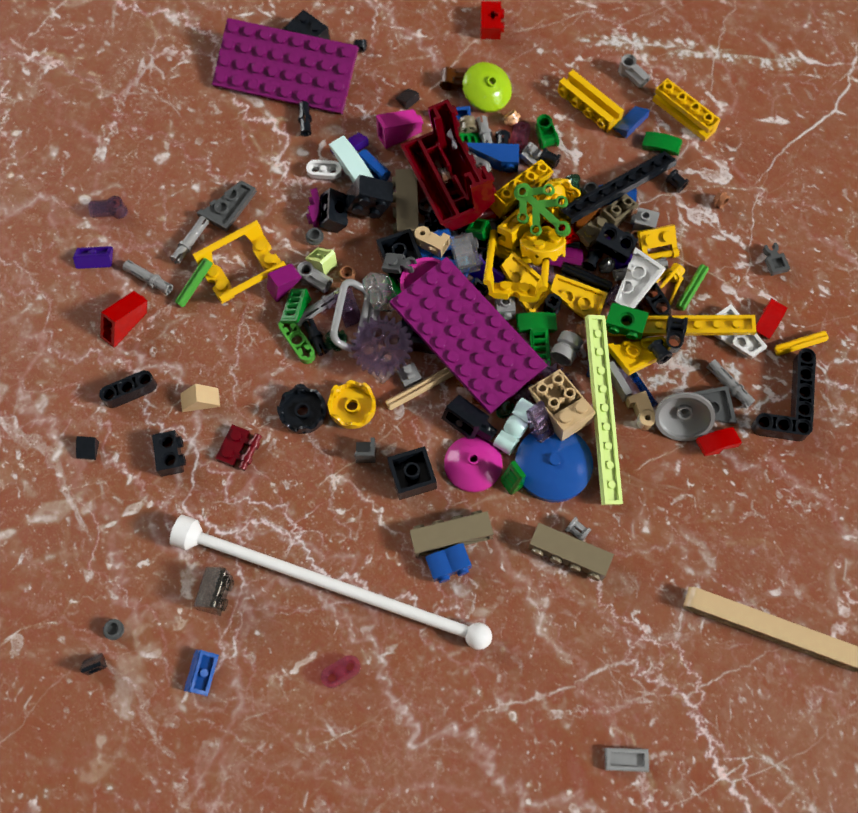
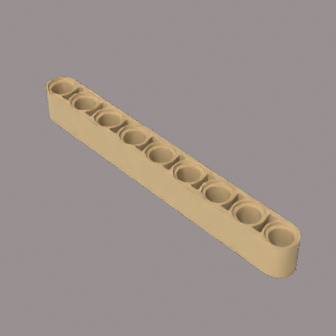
M688 588L683 608L848 670L858 672V646L700 588Z

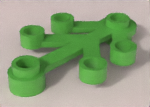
M521 183L515 187L514 196L519 201L517 220L521 224H526L529 221L527 214L528 202L532 205V226L530 227V232L534 236H539L542 233L540 226L541 214L555 226V232L558 236L567 237L571 232L570 225L566 221L558 220L546 209L549 207H567V198L559 196L557 199L537 200L533 197L543 194L552 196L555 193V189L551 184H546L544 187L531 188L530 185ZM548 187L552 188L550 193H546ZM522 189L526 190L524 195H520ZM561 199L565 200V203L563 205L559 204V201ZM522 215H526V219L524 221L520 220V217ZM564 225L565 230L559 231V227ZM535 227H539V231L537 233L533 232V229Z

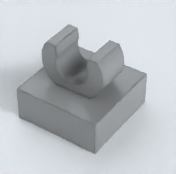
M530 141L519 157L531 167L539 160L542 151Z
M414 363L397 370L404 388L422 381Z

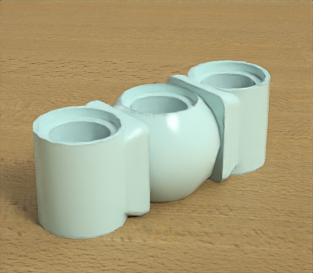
M521 398L512 411V415L507 419L503 427L504 430L501 429L494 440L493 446L510 455L517 446L519 438L526 431L528 423H531L539 407Z

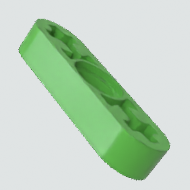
M279 321L280 332L299 360L304 364L312 363L316 357L314 348L296 323H287L293 331L290 333L288 328ZM299 336L302 338V341L299 344H294L292 339ZM303 347L306 350V352L310 354L309 357L304 356L302 350Z

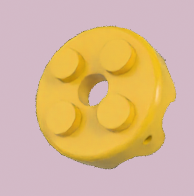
M553 178L546 184L553 185L555 193L552 196L540 195L539 200L557 199L559 196H565L569 204L575 198L580 197L581 192L571 185V180ZM548 187L546 189V193H550L552 191L551 187ZM561 199L559 201L560 205H563L565 203L564 199ZM559 207L546 208L558 220L566 221L559 216ZM542 215V217L544 218V220L547 221L548 223H550V222Z
M550 226L541 227L542 233L539 236H534L528 230L520 237L522 257H529L535 266H539L546 257L556 261L560 255L561 257L566 255V238L558 236L555 229ZM539 228L533 229L534 233L539 231Z
M349 380L341 386L335 385L331 389L327 405L330 416L336 424L347 429H357L371 421L376 411V400L367 383ZM355 402L358 406L355 410H349L347 405Z

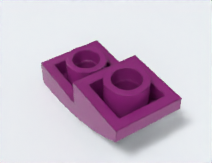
M317 188L310 189L311 197H308L310 206H308L309 213L306 216L308 223L312 224L313 228H318L320 199Z
M566 247L565 257L560 255L556 261L550 259L549 265L561 267L564 261L572 265L581 266L583 249Z

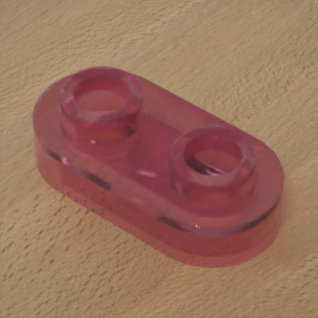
M519 121L514 125L510 144L521 142L519 144V154L528 144L531 127L525 121Z
M348 655L328 666L321 674L322 683L327 688L333 689L355 677L361 669L359 660L355 656ZM350 663L354 665V669L351 671L346 668ZM331 674L336 675V679L333 682L328 679Z

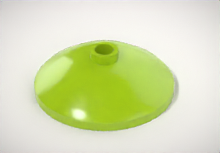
M489 62L476 63L464 75L462 82L464 95L468 102L476 109L483 112H496L504 108L509 102L512 94L511 82L507 74L499 66Z

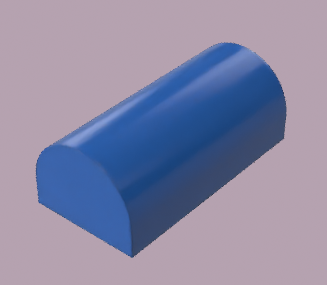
M364 149L358 153L374 178L384 181L390 178L391 172L368 150Z

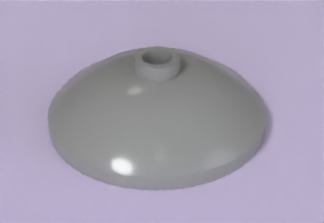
M680 392L666 397L659 403L655 411V422L657 428L665 436L677 441H692L706 435L712 429L715 422V411L712 404L705 397L696 393Z

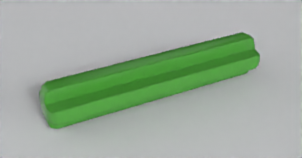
M203 258L175 300L176 304L185 307L213 265L210 260Z
M704 264L699 266L676 305L677 309L684 311L706 276L709 270L708 266Z

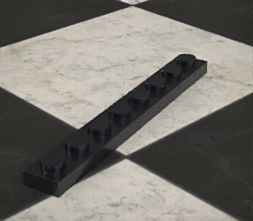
M664 151L569 203L567 207L560 208L559 216L572 224L676 166L677 160Z

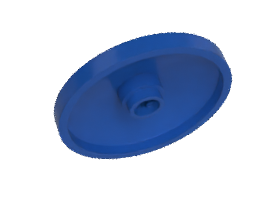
M550 426L542 427L528 434L522 440L516 452L515 461L526 475L523 488L530 495L542 501L556 503L570 500L586 488L592 476V453L587 443L577 433L561 441Z

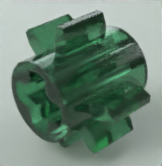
M338 330L339 339L344 342L348 341V336L344 330ZM330 331L327 332L325 335L326 342L324 343L326 347L336 352L341 351L342 349L332 342Z

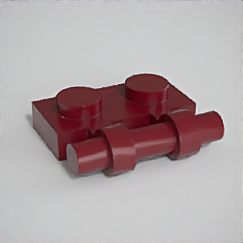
M232 424L215 459L232 467L235 466L237 461H240L241 463L238 468L245 471L253 460L252 456L255 450H258L260 446L259 442L262 436L255 433L252 439H248L251 434L250 431ZM244 446H248L245 455L241 454Z

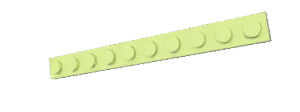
M605 315L585 316L592 404L595 410L594 427L601 505L623 504L606 318Z

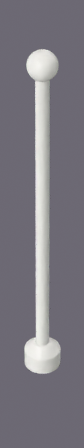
M180 515L172 528L170 535V545L184 550H188L198 544L461 636L475 650L485 649L492 641V632L484 623H474L467 626L203 533L197 519Z

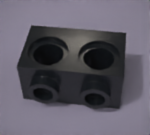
M605 222L592 247L625 263L630 257L638 239L633 234L618 229L616 225ZM604 235L610 236L611 240L606 239ZM620 243H624L627 248H623Z
M175 430L153 434L152 441L158 474L164 477L183 473L186 459L185 455L181 453V448L184 447L182 436H179ZM173 441L171 446L165 447L167 442ZM175 459L172 465H167L169 460Z

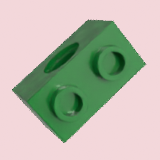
M612 302L606 320V329L611 334H622L632 340H641L649 312ZM627 320V321H629L631 324H630V325H624V324H622V321Z

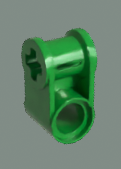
M546 114L539 115L536 121L535 133L540 149L544 150V148L554 145L555 147L559 146V136L555 130L552 118Z

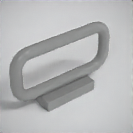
M346 279L341 283L330 330V337L334 345L348 352H356L361 348L362 344L374 340L381 306L377 304L371 305L372 295L369 288L354 279ZM349 286L360 290L364 294V302L354 345L348 344L338 337L339 324Z

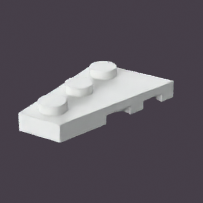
M635 247L626 275L615 298V303L635 308L666 270L665 267Z
M730 304L716 315L740 314ZM757 333L755 335H713L750 359L767 348V345Z

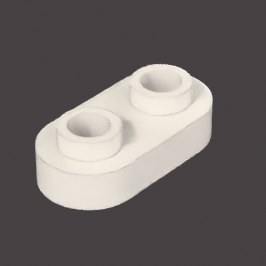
M311 160L306 166L308 176L314 179L335 180L342 174L341 165L337 161Z

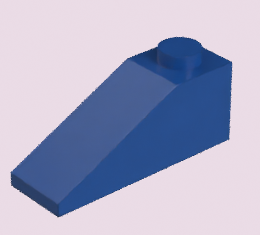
M466 142L469 151L488 161L492 168L507 173L518 172L519 144Z

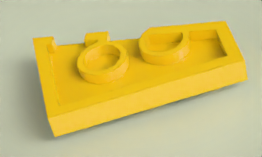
M511 252L500 265L509 282L527 283L532 287H536L540 275L514 252ZM549 283L547 291L541 293L538 301L532 303L521 301L527 313L535 312L547 295L550 294L551 285Z
M555 274L549 290L550 294L555 293L559 295L562 303L584 320L587 315H601L608 294L559 274Z
M657 336L644 338L637 342L623 341L622 344L617 345L610 343L608 344V350L629 376L657 361L654 354L648 351V346L658 339H662L665 342V338Z

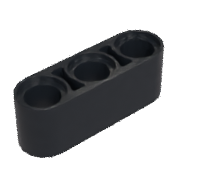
M655 282L644 298L655 316L671 315L672 310L669 301ZM650 292H657L655 297L648 296ZM662 306L667 307L665 312H658V308Z
M140 371L104 386L99 392V397L107 407L116 408L153 392L157 387V382L149 371ZM145 380H150L147 384H143ZM128 387H132L130 391L125 392ZM114 394L111 399H107L108 396Z

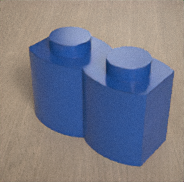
M463 543L425 557L434 582L444 583L450 580V576L455 574L458 576L465 575L472 568Z

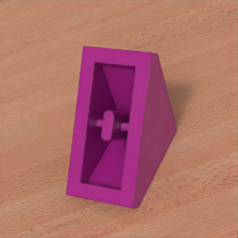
M290 263L268 273L266 288L274 300L279 302L302 276L294 265Z

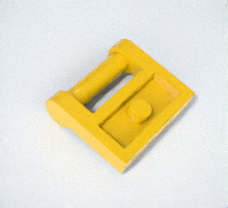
M671 224L638 231L640 250L652 259L679 257L675 225ZM670 245V250L651 254L647 252V249Z

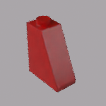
M132 291L101 312L100 338L112 347H116L147 314L148 300L137 292Z

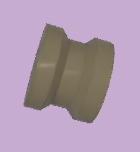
M466 115L458 120L460 133H477L473 116Z

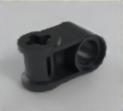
M668 315L664 346L671 353L678 352L683 345L688 323L687 317L681 319ZM675 339L678 341L679 345L672 346L669 343V340Z

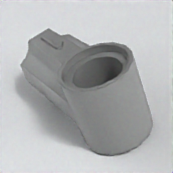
M626 54L622 57L618 73L622 77H628L638 88L644 87L650 80V76L636 63L635 56Z
M308 261L298 264L297 271L302 276L300 279L302 283L309 284L323 293L329 291L333 283L332 278L315 269Z

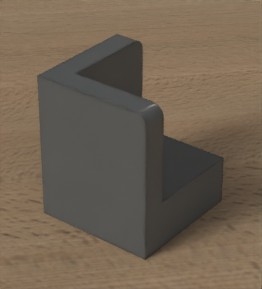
M371 437V442H356V463H376L375 437Z

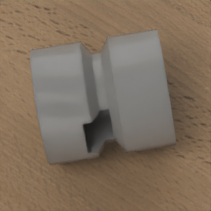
M564 330L557 339L558 343L552 348L550 357L561 365L571 366L576 353L579 352L583 344V340L577 334Z

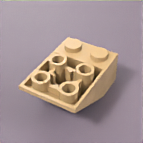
M561 369L529 387V391L546 421L561 441L593 422L595 410Z

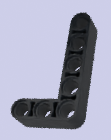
M804 348L793 360L790 417L761 413L751 424V430L754 434L791 441H803L812 432L816 354L813 350ZM800 392L804 393L806 397H803ZM799 410L804 411L805 415L801 414ZM759 422H763L766 427L760 426ZM778 425H782L785 430L780 429ZM798 427L802 428L805 433L800 432Z

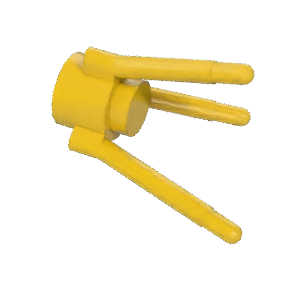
M674 263L670 268H667L656 281L658 283L666 276V279L659 286L661 289L669 281L677 282L669 300L670 305H672L679 286L684 280L682 275L685 273V269L678 263Z

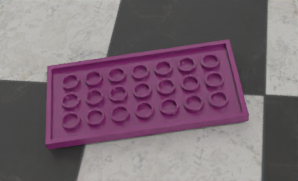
M227 18L212 85L296 105L299 102L306 101L309 103V108L343 115L359 47Z
M448 257L440 261L390 301V305L489 414H492L548 366Z

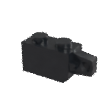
M458 395L446 406L441 418L469 439H474L479 435L491 441L498 431L488 422L490 416L461 395Z

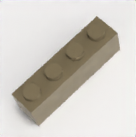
M395 169V176L392 177L393 187H396V192H393V203H396V207H393V218H397V223H393V232L395 234L411 229L415 238V229L419 227L417 177L413 169Z
M475 511L466 517H463V515L454 516L451 518L452 520L445 522L444 520H437L429 526H424L423 524L414 526L410 530V537L415 557L433 554L460 543L466 546L493 539L494 533L488 511Z
M538 523L528 547L534 555L549 557L551 562L558 565L563 563L569 566L570 570L580 573V571L588 574L589 578L599 581V579L604 580L614 556L613 553L541 523Z

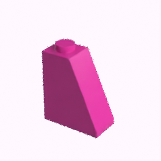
M414 109L376 115L378 138L385 149L422 132V117L419 114L417 115Z

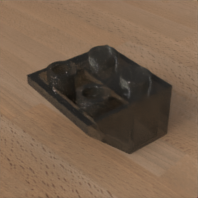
M206 567L193 607L199 611L221 616L222 611H225L228 605V599H226L228 592H231L234 586L233 576L226 568Z

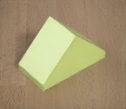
M317 247L305 258L315 269L325 275L337 266L336 254L330 249Z

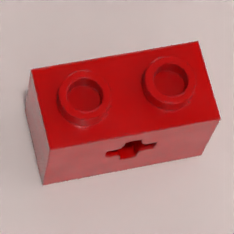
M481 1L480 39L500 40L501 33H504V22H501V19H504V9H501V1Z

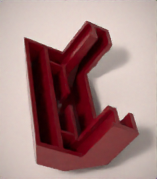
M447 99L428 107L433 131L400 144L440 224L454 231L478 219L495 202L494 194L496 189L493 184L495 180L492 172H488L485 166H482L481 169L476 167L473 154L468 153L469 148L466 141H462L459 136L458 128L460 124L456 117L458 115L457 109ZM443 168L448 180L443 181L437 170Z

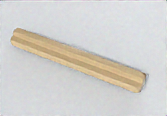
M446 367L387 399L386 405L389 410H393L454 375Z

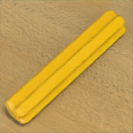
M820 331L778 344L774 347V351L777 356L825 342L829 337L826 331Z

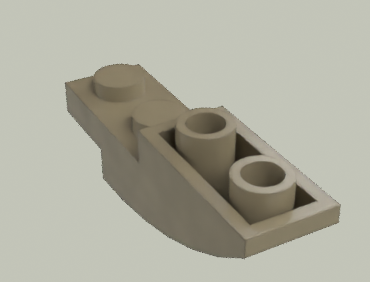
M623 195L603 209L601 215L576 232L579 240L588 248L594 243L605 222L612 223L618 227L638 208L639 204L629 195Z

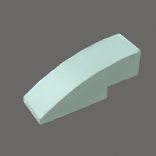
M344 135L328 144L346 176L348 175L353 183L359 175L374 178L364 161Z

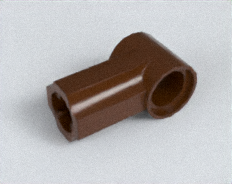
M452 67L443 68L440 87L447 91L453 90L455 87L463 88L462 82L465 72H456Z

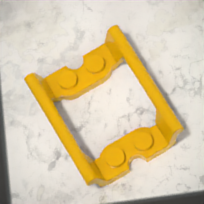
M257 220L192 254L198 266L203 258L213 263L205 275V279L208 283H215L212 289L221 304L268 278V273L286 266L285 262H281L277 254L269 253L272 249L271 245L264 236ZM246 235L252 243L255 257L265 271L232 288L223 270L213 263L212 252Z
M491 230L483 284L488 287V294L495 299L508 300L509 297H516L522 302L532 303L538 301L541 293L548 289L550 258L546 257L542 260L541 276L536 287H532L527 283L509 281L495 283L492 271L494 254L499 258L506 259L511 252H514L525 263H532V261L527 256L522 257L520 248L510 250L499 245L497 231Z

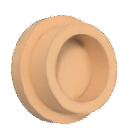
M516 110L507 113L504 116L505 125L509 124L512 126L519 121L520 114Z

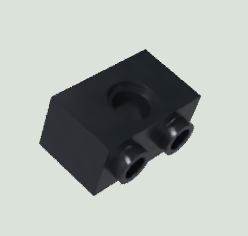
M329 188L320 195L319 227L338 233L348 224L346 194Z

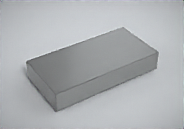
M611 361V382L622 401L625 402L627 397L631 396L632 390L615 362Z
M604 748L605 771L649 772L648 749Z

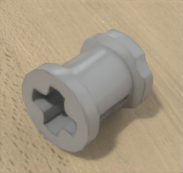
M577 517L565 529L566 532H570L582 541L592 530L590 527L586 528L581 524Z

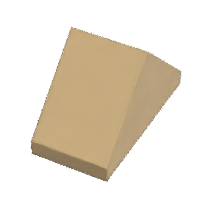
M194 384L180 393L182 412L220 407L218 388Z

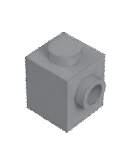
M638 207L637 214L633 213L630 224H633L632 231L656 228L660 213Z
M509 297L508 300L494 298L495 309L506 321L514 319L516 313L515 298Z

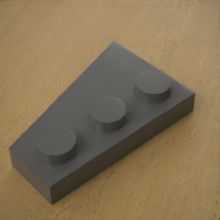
M240 181L224 192L221 198L218 200L214 199L204 210L200 209L196 213L198 217H205V220L208 219L211 224L227 232L257 193L255 187Z
M728 386L691 392L705 397L712 404L715 411V422L737 423Z

